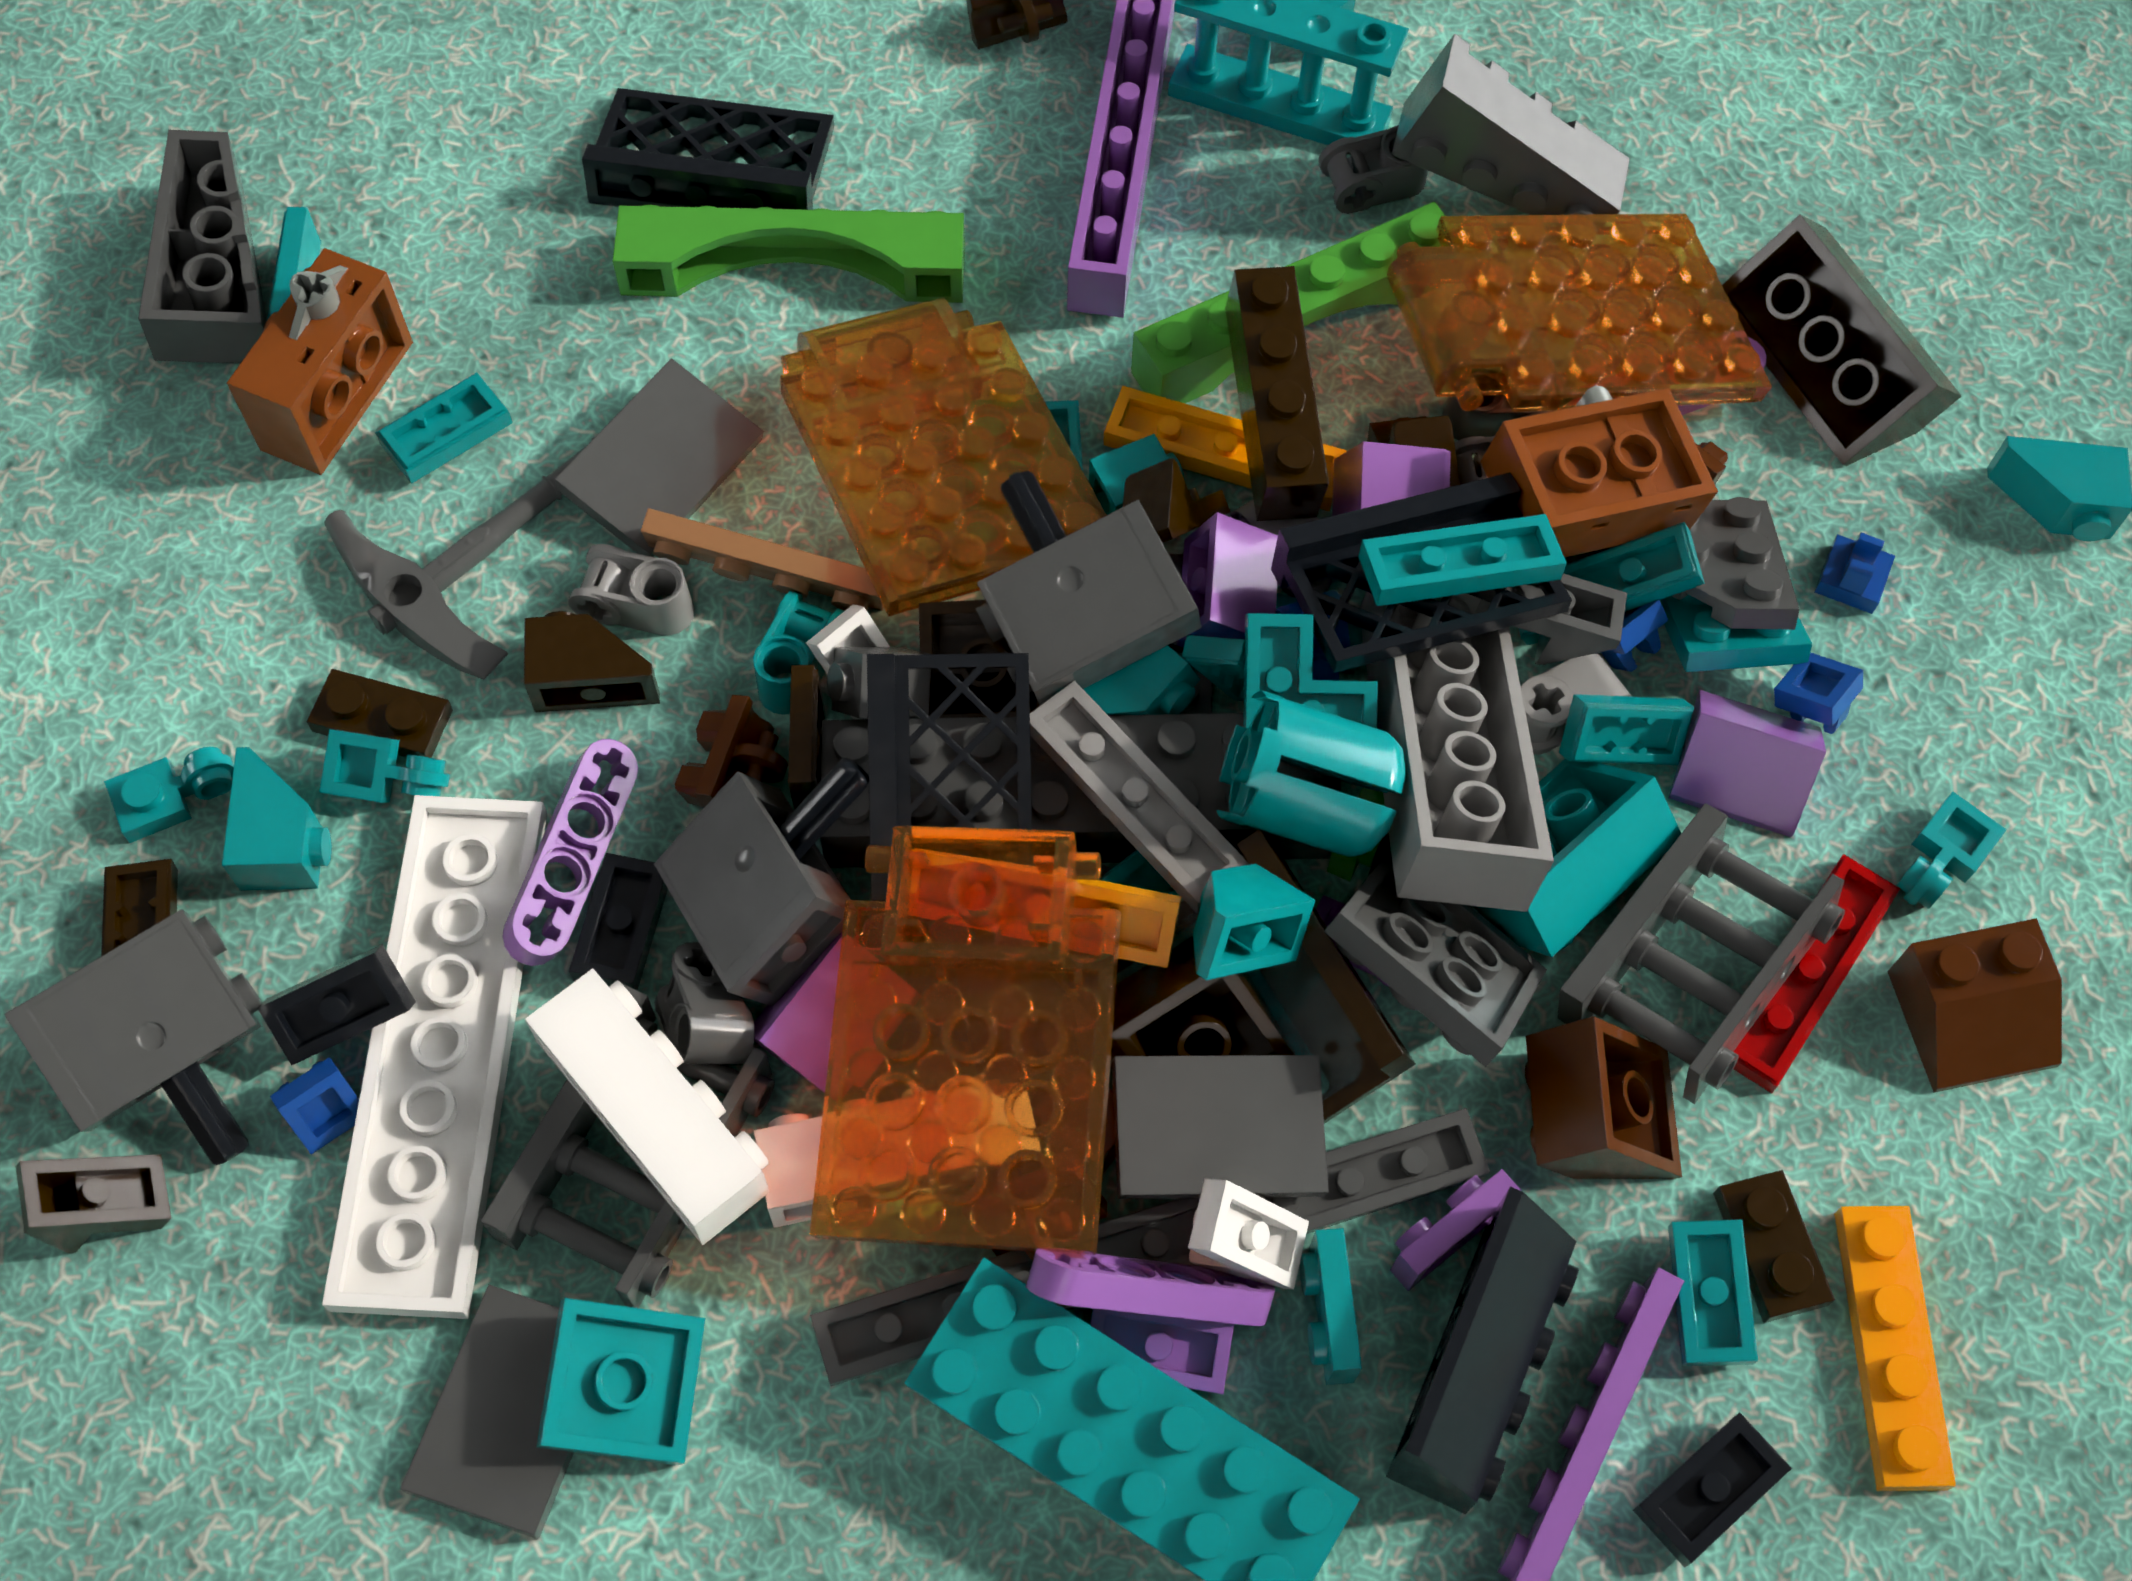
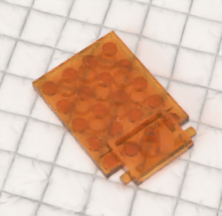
M1687 214L1441 216L1436 229L1441 247H1419L1416 242H1407L1398 248L1397 258L1392 262L1387 271L1388 282L1436 397H1456L1463 411H1471L1480 407L1484 401L1483 395H1505L1512 412L1562 410L1575 407L1584 393L1595 385L1603 386L1607 389L1612 399L1669 388L1677 405L1762 402L1772 388L1761 365L1760 357L1753 349L1738 319V313L1731 305L1717 276V271L1710 262L1696 234V229Z
M938 298L800 332L797 336L798 352L781 356L784 375H780L782 397L888 617L919 608V603L942 602L980 591L977 582L1033 554L1001 494V484L1009 479V476L1013 473L1030 471L1035 475L1067 536L1107 516L1001 320L974 327L973 318L969 310L954 313L946 299Z
M894 826L891 846L868 845L865 853L867 873H889L886 901L846 900L810 1235L816 1239L1034 1252L1040 1248L1075 1254L1097 1255L1121 912L1118 909L1074 908L1076 880H1099L1101 873L1100 853L1077 852L1076 838L1073 831ZM913 849H914V850H919V851H924V852H913ZM925 852L972 862L933 865Z

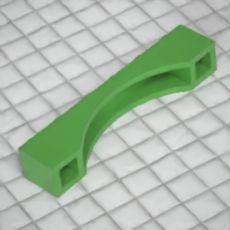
M1434 201L1285 266L1295 267L1304 327L1336 313L1367 305L1393 304L1405 306L1455 284L1465 241ZM1229 291L1133 333L1131 373L1144 392L1187 403L1212 392L1235 372L1225 310Z
M619 206L612 262L621 296L678 297L698 284L730 271L761 264L796 262L826 265L856 273L886 287L906 302L963 303L965 262L964 213H945L942 211L891 212L879 209L871 211H845L825 208L799 210L773 209L769 207L753 209L717 208L713 206Z

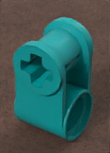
M789 591L784 596L776 610L772 624L760 645L756 648L753 656L758 696L766 709L777 714H790L791 676L782 679L773 676L779 673H791V665H814L815 669H818L821 681L825 670L806 642L845 610L837 609L834 613L804 602L802 594L794 591Z

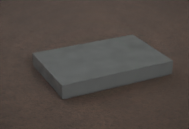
M671 358L555 478L554 488L638 554L654 557V548L648 546L641 533L647 509L651 508L689 519L761 442L764 431Z
M1319 1055L1115 1056L1112 1060L1117 1199L1200 1198L1204 1178L1227 1180L1261 1198L1324 1197L1329 1193Z
M490 1284L488 1285L400 1487L402 1491L536 1539L540 1538L574 1452L536 1447L559 1311L558 1307Z

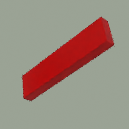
M1845 854L1839 859L1823 884L1824 886L1832 874L1845 880L1838 906L1845 910L1840 925L1826 944L1817 939L1814 941L1733 1051L1739 1055L1734 1070L1771 1094L1780 1084L1901 889Z

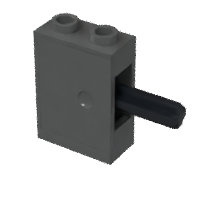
M1032 472L1013 473L1009 476V479L1001 484V494L1033 554L977 582L986 603L975 609L992 642L1004 637L1012 653H1029V693L1033 692L1040 706L1074 680L1084 689L1202 628L1198 607L1139 500L1067 536L1037 478ZM1006 668L1015 685V668Z
M850 758L841 759L795 810H793L780 789L737 771L654 863L727 992L773 1006L835 938L860 914L815 844L869 783V776L865 770Z
M181 909L4 1015L80 1132L94 1130L163 1088L210 1162L217 1166L242 1153L249 1146V1143L238 1123L200 1067V1064L262 1027L253 1014L258 1011L257 1008L262 1002L243 973L232 979L227 974L216 957L225 952L227 948L206 916L194 922L190 915Z

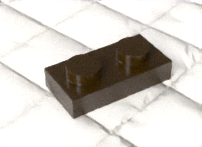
M331 669L306 722L312 732L326 736L329 734V729L400 740L399 756L407 757L408 754L432 758L453 709L449 700Z
M1783 1170L1722 1185L1715 1190L1713 1194L1723 1220L1743 1221L1750 1290L1763 1323L1827 1307L1835 1301Z

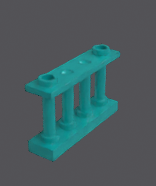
M1317 0L1175 1L1174 12L1197 18L1195 46L1187 43L1169 80L1168 96L1324 145H1330L1342 138L1358 137L1388 128L1393 106L1373 101L1378 74L1387 77L1391 76L1407 39L1409 28ZM1219 25L1250 35L1247 62L1216 52ZM1272 42L1303 51L1299 78L1268 68ZM1325 58L1357 67L1352 94L1321 85Z

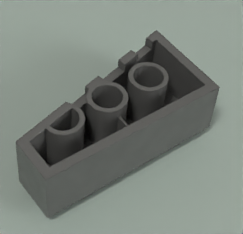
M1454 34L1404 102L1392 155L1463 185L1472 191L1479 192L1511 206L1522 213L1557 226L1573 235L1594 240L1621 210L1630 158L1578 121L1565 123L1553 114V103L1537 92L1530 97L1508 82L1510 75L1508 71L1494 61L1489 62L1487 65L1482 64L1469 54L1470 44Z
M168 130L138 317L155 361L240 364L262 335L267 322L242 178L228 132Z

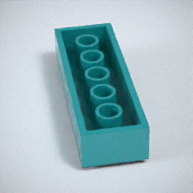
M984 1257L904 1383L908 1388L1203 1581H1314L1360 1500L1354 1494L1055 1302L1033 1294L1026 1288L1025 1283Z

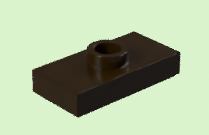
M172 859L105 867L101 957L177 912L178 869Z

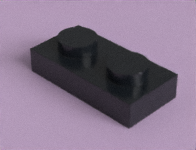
M611 853L605 854L569 968L573 981H576L593 968L608 987L618 980L623 985L638 991L668 891L666 884L654 865L655 862Z
M383 944L265 999L257 1009L292 1066L408 1012L416 1001Z
M1739 1412L1636 1506L1633 1511L1685 1568L1695 1561L1792 1468Z

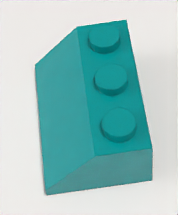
M1564 759L1539 781L1554 862L1527 912L1473 907L1520 947L1553 957L1559 950L1570 945L1576 935L1598 914L1612 906L1618 900L1619 895L1646 870L1657 865L1662 856L1681 835V831L1655 776L1596 762H1569L1567 759Z

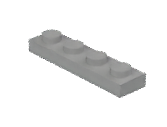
M1075 680L1030 713V736L1197 914L1201 907V893L1209 880L1211 871L1249 865L1242 855Z

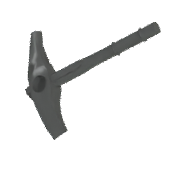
M582 450L547 477L542 476V480L504 510L473 529L422 569L415 562L384 550L366 538L357 530L345 511L337 510L330 513L324 521L325 527L356 582L373 604V607L367 613L373 620L375 627L383 635L396 628L415 645L461 672L483 680L486 679L508 653L483 639L464 625L446 605L441 592L494 552L512 534L557 499L562 500L563 494L554 488L555 478Z

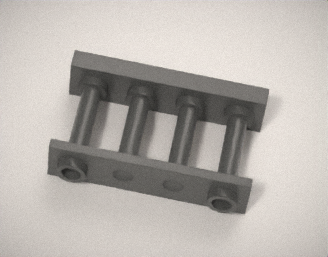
M1707 803L1698 811L1560 988L1557 1017L1563 1023L1568 1024L1592 1017L1594 1014L1600 1018L1607 1014L1688 1063L1690 1066L1688 1068L1683 1098L1693 1104L1697 1102L1708 1085L1719 1089L1725 1083L1739 1058V1055L1733 1051L1814 941L1817 939L1826 944L1837 930L1845 914V910L1838 906L1845 880L1832 874L1816 897L1811 899L1728 852L1729 844L1723 841L1728 815ZM1702 874L1708 878L1716 874L1797 920V922L1778 947L1693 898L1694 890L1691 888ZM1666 920L1673 924L1681 920L1760 966L1762 969L1744 994H1741L1658 945L1659 938L1656 936V933ZM1630 967L1637 971L1645 967L1727 1017L1709 1041L1705 1043L1622 993V984L1619 981Z
M624 985L642 1010V1014L635 1019L649 1036L657 1031L658 1026L654 1023L656 1016L648 996ZM755 1047L741 1071L728 1065H680L677 1067L680 1073L696 1081L701 1079L708 1087L726 1095L722 1102L726 1113L719 1120L734 1137L738 1135L749 1114L758 1117L769 1102L775 1085V1081L770 1079L772 1072L766 1052ZM566 1080L482 1217L481 1222L493 1239L515 1250L519 1249L526 1235L534 1237L541 1233L622 1274L615 1290L625 1306L639 1308L646 1295L654 1298L666 1283L673 1266V1260L668 1258L686 1225L645 1175L588 1148L589 1141L585 1137L597 1119V1115L571 1083ZM577 1173L658 1213L637 1250L552 1207L553 1200L549 1197L563 1174L569 1177Z

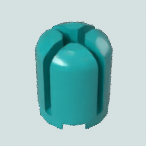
M1263 690L1255 693L1251 698L1263 701V703L1257 710L1249 728L1240 725L1235 726L1225 753L1219 781L1231 785L1229 812L1217 810L1219 817L1226 821L1242 826H1251L1347 857L1359 856L1371 851L1389 832L1398 811L1276 771L1281 761L1367 789L1403 795L1407 775L1403 748L1386 731L1302 705Z

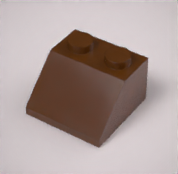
M2037 918L1912 943L1887 971L1934 1093L2056 1068L2062 1064V978Z
M1595 1016L1526 1035L1528 1061L1525 1065V1079L1531 1093L1533 1116L1530 1140L1536 1154L1537 1166L1572 1179H1677L1682 1177L1668 1051L1651 1041Z

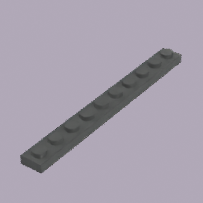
M1464 1108L1326 1152L1329 1193L1324 1197H1265L1263 1199L1309 1221L1306 1233L1308 1234L1464 1184L1475 1175L1483 1178L1491 1172L1468 1110ZM1200 1198L1176 1199L1056 1237L1055 1249L1197 1266L1189 1261L1190 1249L1188 1245L1193 1228L1194 1213ZM1023 1248L988 1259L1027 1285L1033 1261L1027 1256ZM980 1262L810 1315L830 1386L919 1359ZM1056 1303L1067 1311L1074 1308H1078L1075 1306Z

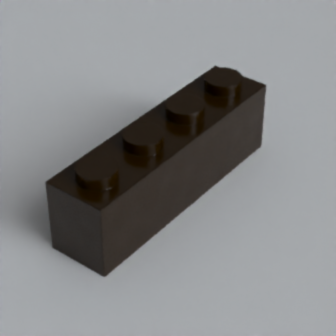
M1295 267L1234 270L1225 310L1256 521L1314 518L1319 513L1329 480Z

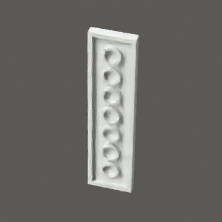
M414 796L386 951L416 1002L408 1012L372 1028L322 1306L329 1312L469 1319L483 1231L481 1219L486 1211L524 964L510 956L504 947L502 934L505 922L544 835L547 810L543 802Z

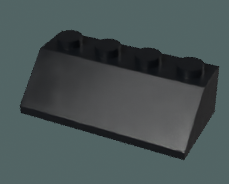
M1511 1186L1484 1229L1386 1475L1387 1478L1464 1514L1477 1503L1479 1498L1490 1502L1497 1489L1506 1461L1495 1457L1504 1431L1515 1435L1522 1423L1531 1395L1520 1391L1529 1366L1537 1370L1541 1369L1555 1335L1554 1330L1545 1327L1553 1303L1564 1307L1579 1272V1268L1568 1264L1577 1241L1524 1192Z

